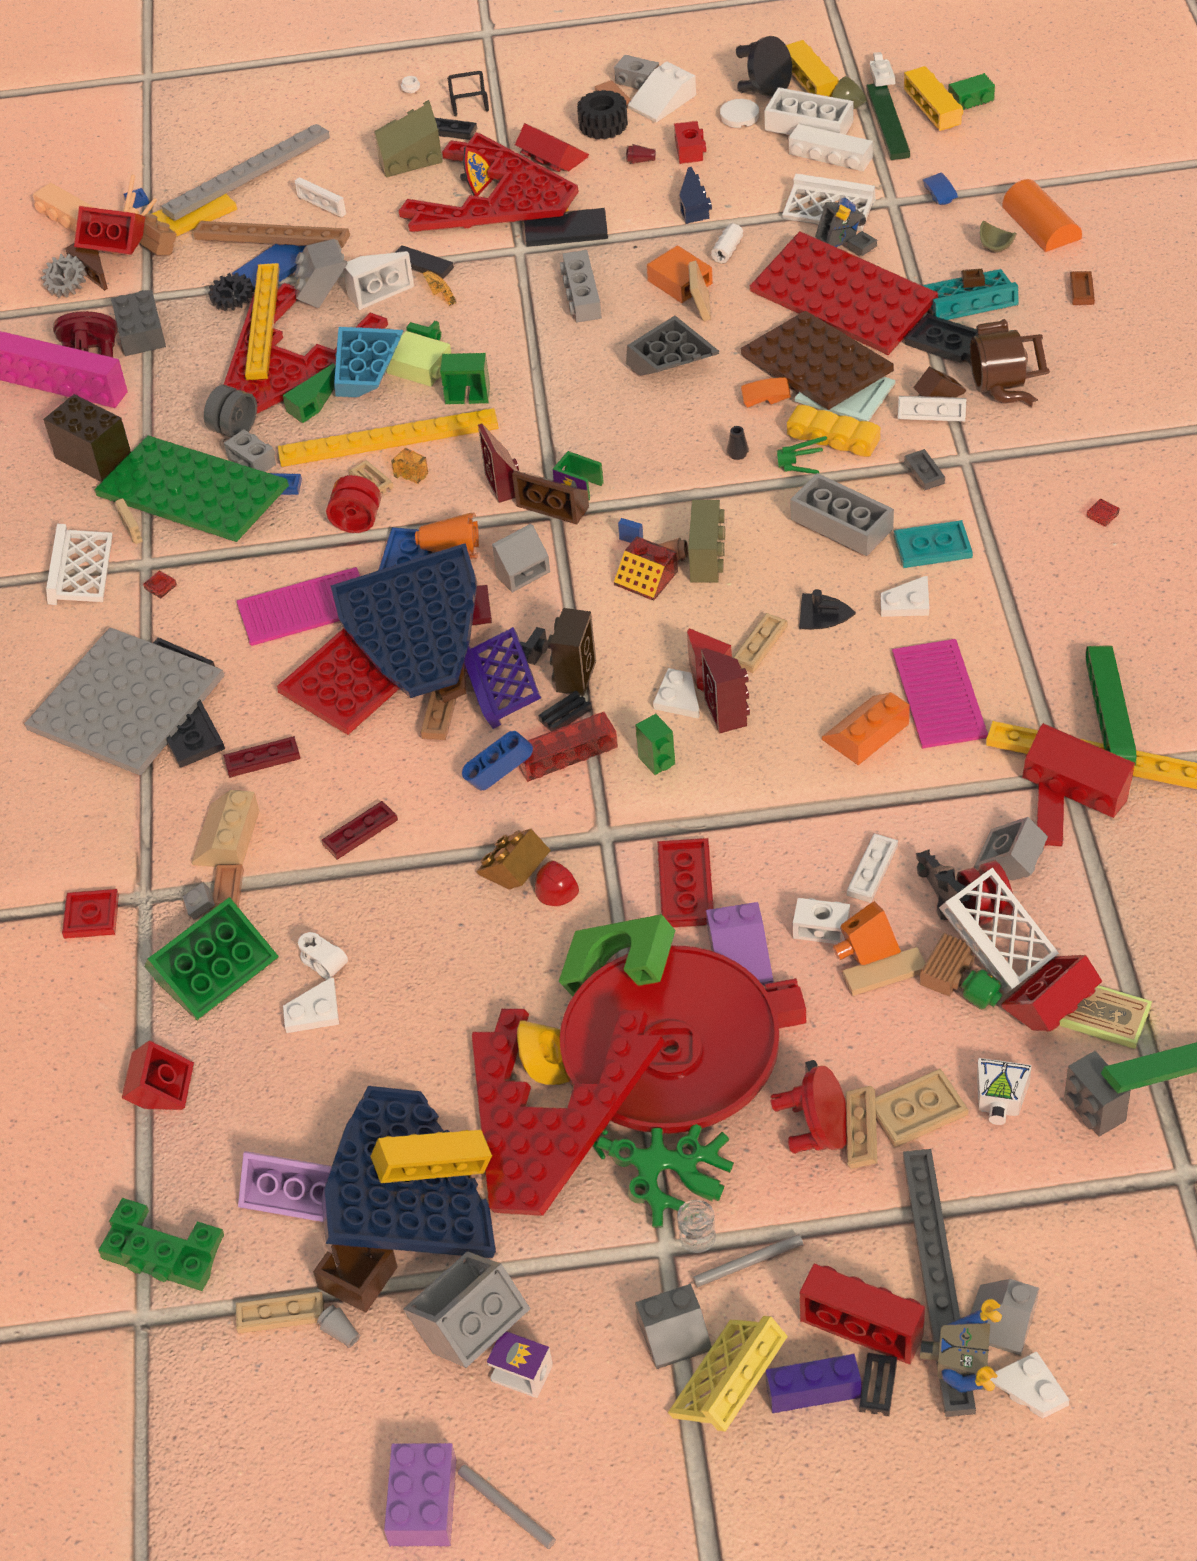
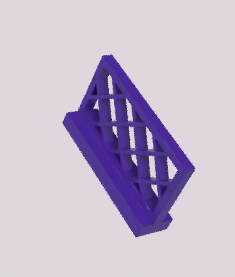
M514 627L473 648L468 646L465 666L482 714L492 729L501 725V718L541 699ZM512 637L513 640L509 648L503 647V642ZM488 649L492 650L488 658L480 657V653ZM498 651L505 653L501 661L494 660ZM512 654L519 656L515 664L508 663ZM491 665L498 666L494 675L486 674ZM504 668L512 669L507 678L500 677ZM518 671L525 672L521 681L514 680ZM497 682L504 683L500 692L493 691ZM511 685L518 686L514 695L506 694ZM524 688L532 689V694L520 697ZM503 699L511 700L508 706L499 709Z

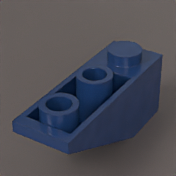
M688 167L679 195L680 212L686 224L710 219L709 210H712L711 200L706 197L705 187L701 186L699 175L695 174L692 167Z

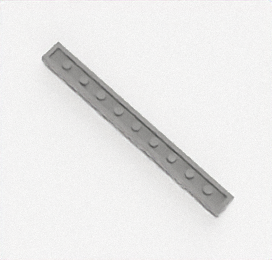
M318 124L312 125L285 141H281L264 152L249 158L247 161L234 166L232 169L219 174L217 177L202 183L200 186L187 191L185 194L162 205V211L173 220H177L329 139V131Z

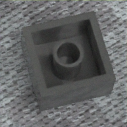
M1093 1051L1068 1066L1064 1099L1071 1109H1075L1078 1112L1085 1126L1090 1130L1092 1129L1100 1137L1126 1121L1131 1090L1117 1093L1101 1074L1104 1066H1108V1064L1096 1051Z

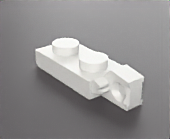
M881 52L873 53L874 61H870V72L875 86L895 84V75L888 59L883 60Z

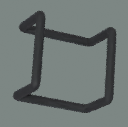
M482 71L448 76L449 94L454 116L458 115L456 99L482 95L485 110L489 111L488 95L485 91ZM479 75L481 91L458 95L453 94L451 79Z

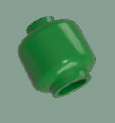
M980 969L977 972L973 970L961 985V988L964 989L963 997L979 1009H985L988 1005L994 1008L1003 995L999 992L1002 985L1001 982L984 969Z

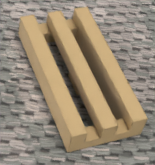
M367 460L348 470L349 475H358L375 483L382 494L386 493V488L390 490L394 488L393 482ZM374 477L377 478L382 484H380L379 482H377V481L374 479Z
M124 499L117 500L115 504L119 518L133 543L143 542L139 526Z

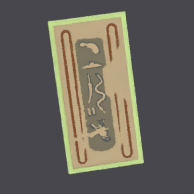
M1098 985L1095 988L1096 992L1092 996L1083 999L1078 1004L1076 1011L1066 1015L1059 1021V1026L1136 1049L1150 1012L1152 1001Z

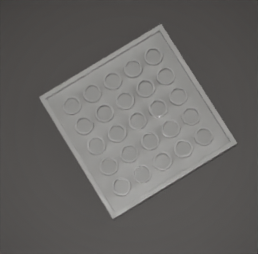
M110 627L24 724L28 731L141 776L168 744L166 738L169 735L172 737L178 730L177 725L181 726L186 721V715L192 714L198 707L197 702L199 700L203 702L222 680L224 673L220 668Z

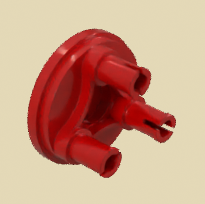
M824 1065L814 1067L804 1075L802 1085L795 1086L791 1091L771 1095V1106L775 1112L792 1108L794 1113L804 1111L810 1132L789 1136L788 1145L793 1154L811 1149L816 1151L824 1149L838 1150L845 1147L847 1143L846 1101L836 1076L828 1067Z

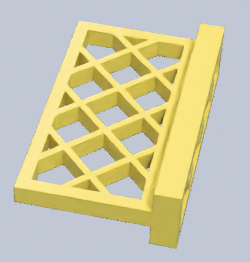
M763 1316L759 1322L730 1319L668 1411L669 1415L674 1419L711 1423L717 1431L726 1432L788 1336L771 1316ZM736 1330H739V1331H740L739 1334H737V1335H735L734 1337H732V1335L734 1334V1332H735ZM742 1343L740 1347L736 1348L731 1352L732 1348ZM722 1354H725V1356H723L722 1358H720V1359H718V1360L716 1361V1359H717L719 1356H721ZM725 1366L727 1367L725 1370H723L722 1372L718 1373L717 1375L715 1374V1372L719 1371L720 1369L724 1368ZM707 1377H709V1379H708L707 1381H705L704 1383L700 1384V1383L702 1382V1380H704V1379H706ZM711 1389V1392H710L709 1394H707V1395H705L704 1397L700 1398V1396H701L702 1394L706 1393L707 1391H709V1390ZM693 1400V1403L691 1405L684 1408L687 1403Z

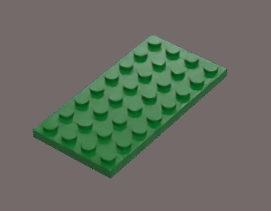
M147 435L94 490L98 497L113 502L123 498L128 507L237 542L284 492L289 484L286 478Z

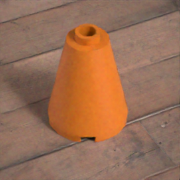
M467 513L420 526L419 531L415 532L416 545H420L422 550L439 552L465 543L470 559H477L478 553H474V547H479L478 521H473L472 519L476 517V513Z

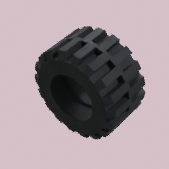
M611 90L593 91L580 98V101L577 103L579 129L584 135L595 139H608L616 137V135H620L622 131H625L628 125L627 105L625 98L618 92L614 93Z

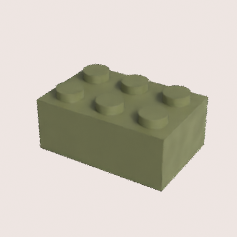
M692 500L688 547L690 583H719V573L724 571V560L720 559V556L725 555V543L721 542V540L726 538V527L721 526V523H725V509H720V500Z

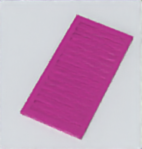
M357 567L236 600L249 638V644L251 646L340 621L331 585L359 577L360 574Z
M956 639L892 649L922 749L987 738L988 732Z

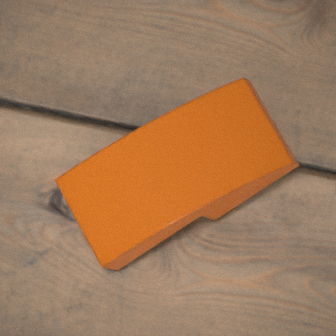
M787 378L764 379L741 386L743 401L747 408L766 400L772 405L791 397Z

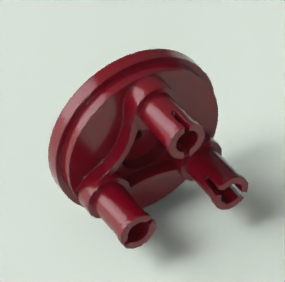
M79 311L58 317L53 323V332L62 346L78 350L84 349L87 352L89 348L100 347V355L113 358V347L115 346L118 324L112 317L106 314Z

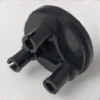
M765 36L757 42H751L749 45H739L736 48L738 58L748 57L747 69L750 79L738 82L739 92L760 93L767 97H773L778 88H788L792 77V60L787 46L781 39L775 36Z

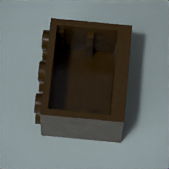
M75 394L43 419L55 458L100 482L131 453L122 418Z

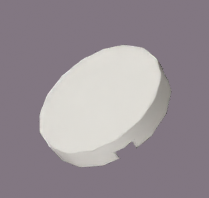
M747 99L730 100L722 105L720 118L729 127L741 128V125L748 127L759 119V107L755 102Z

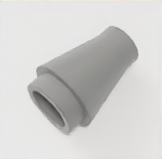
M334 1305L326 1308L317 1320L321 1331L342 1342L348 1348L352 1347L360 1338V1334L355 1330L342 1309L336 1308Z

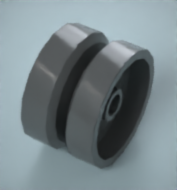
M223 384L217 386L210 393L204 408L205 426L211 431L228 437H233L243 429L249 432L257 415L256 398L251 393Z

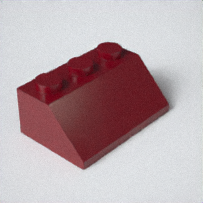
M707 648L701 649L704 700L719 734L746 727L747 716L750 715L749 706L746 699H749L748 688L745 683L749 682L746 669L741 668L736 658Z

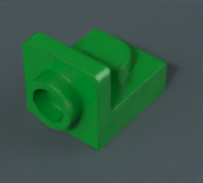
M434 321L429 327L412 322L406 327L408 332L440 341L442 336L438 321Z

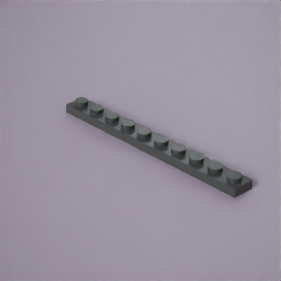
M932 1150L903 1151V1162L933 1342H940L941 1327L959 1320L960 1313ZM939 1378L945 1417L976 1414L973 1391L958 1392L943 1379Z

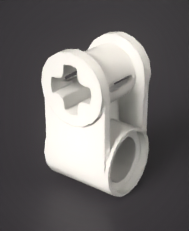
M314 932L304 933L298 940L302 963L316 971L324 979L332 978L348 962V958L342 949Z

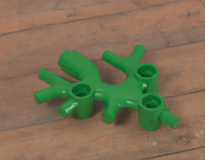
M695 1124L690 1127L687 1136L682 1137L678 1141L676 1149L672 1151L664 1146L663 1129L653 1128L651 1129V1145L646 1149L637 1148L628 1139L618 1140L615 1138L612 1141L600 1136L596 1147L608 1151V1156H611L617 1165L626 1167L632 1164L637 1168L638 1176L630 1182L628 1197L631 1201L638 1204L647 1201L652 1211V1227L662 1228L663 1211L666 1208H671L684 1214L688 1203L665 1194L658 1187V1175L665 1169L677 1172L686 1188L695 1195L711 1202L713 1199L719 1202L725 1185L720 1184V1180L699 1172L696 1169V1165L698 1162H705L728 1173L731 1172L734 1162L718 1155V1151L729 1141L725 1133L721 1132L712 1142L702 1146L698 1142L702 1127ZM682 1149H689L691 1154L683 1153ZM626 1152L628 1157L623 1158L619 1153ZM641 1188L644 1194H637L635 1189Z

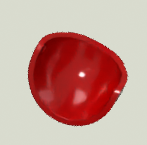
M549 861L538 871L535 880V894L537 899L543 904L561 906L569 903L578 895L579 886L575 878L562 864L556 861Z

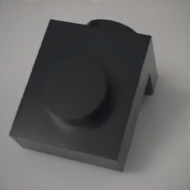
M536 627L526 643L520 641L529 664L535 665L541 655L546 653L548 649L546 631L543 628ZM513 655L514 659L517 660L519 656Z

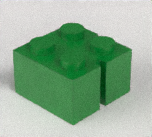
M486 353L442 354L440 373L445 404H465L467 386H470L469 404L489 403L490 380Z

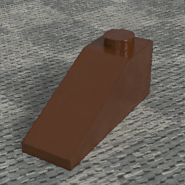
M74 243L65 248L67 255L70 254L73 258L76 256L85 266L84 270L87 272L85 276L104 291L107 290L108 287L99 256L100 251L74 247Z

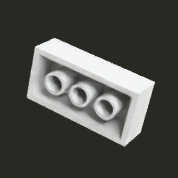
M784 88L776 90L764 110L765 130L774 133L791 135L796 126L801 124L846 135L853 123V101Z

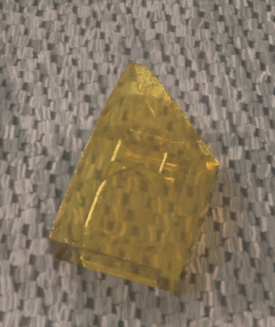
M430 271L422 273L433 295L442 292L449 306L457 303L450 287L440 276Z

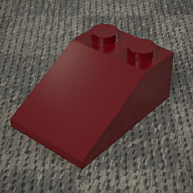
M482 423L478 424L484 472L498 503L514 499L516 497L512 473L519 471L517 460L511 458L508 450Z

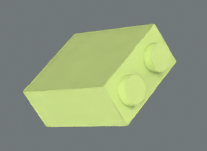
M405 331L387 367V374L432 387L436 380L441 377L442 354H451L450 344Z

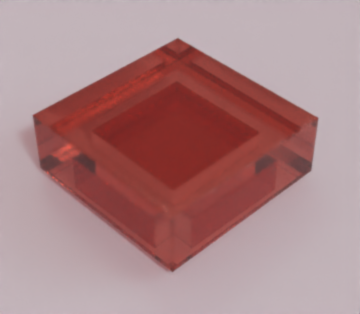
M1100 498L1087 511L1086 517L1106 527L1119 515L1120 508Z
M159 570L143 585L145 590L161 599L176 587L177 583L175 579Z

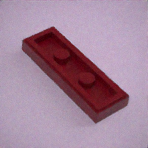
M295 736L223 755L229 778L301 759Z
M381 801L321 840L322 845L338 860L398 821L397 814Z

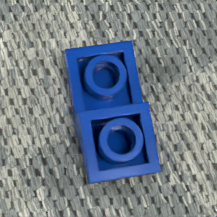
M942 172L923 179L924 187L931 192L932 199L936 203L946 205L951 203L952 199L958 197L953 185Z

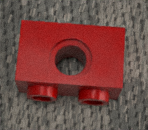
M698 121L674 123L679 164L703 161V153H706V142L704 140L703 128L699 129Z

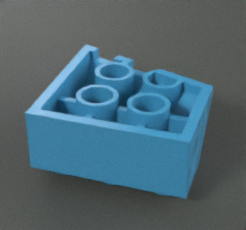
M338 327L334 382L335 396L357 398L377 389L401 339L403 330Z

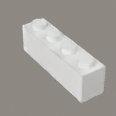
M798 124L789 136V154L864 171L873 158V141Z

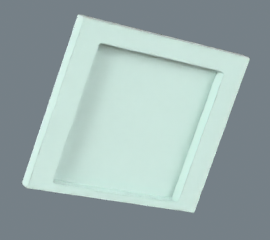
M883 377L830 410H827L800 392L795 397V402L820 410L830 411L836 415L849 416L857 419L859 422H869L895 385V380Z

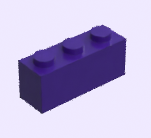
M855 1354L766 1369V1387L772 1413L861 1398V1377Z

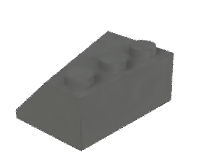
M674 315L627 345L626 364L640 376L717 355L719 350Z

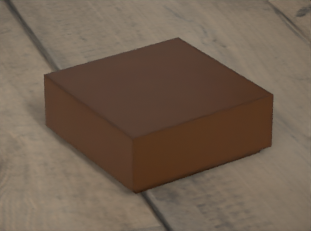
M982 268L961 271L964 288L985 286Z

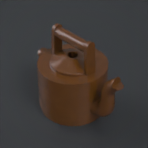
M1006 319L978 324L976 327L978 335L972 337L970 342L971 369L977 390L979 392L990 391L992 397L1003 404L1023 401L1032 407L1033 402L1038 401V399L1025 391H1006L1004 389L1022 387L1025 384L1026 378L1050 373L1049 368H1047L1042 344L1043 335L1020 336L1017 330H1009ZM1033 341L1039 370L1026 372L1028 354L1022 342Z

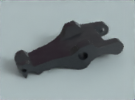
M930 849L916 853V859L919 861L917 864V874L920 877H927L938 897L937 914L941 920H948L939 907L967 886L956 881L955 868L941 865L935 858V855H930ZM965 894L959 899L963 905V902L970 899V895Z

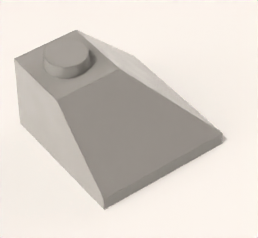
M1012 1279L980 1285L970 1314L980 1310L986 1300L993 1299L1000 1304V1307L994 1311H998L1002 1315L999 1322H992L988 1319L987 1324H990L989 1346L1021 1356L1037 1307L1039 1287Z

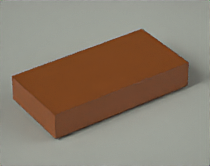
M1092 271L1070 272L1072 305H1094L1095 296Z

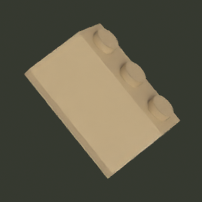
M229 790L211 803L194 853L192 865L210 867L232 864L243 865L259 814L255 792Z

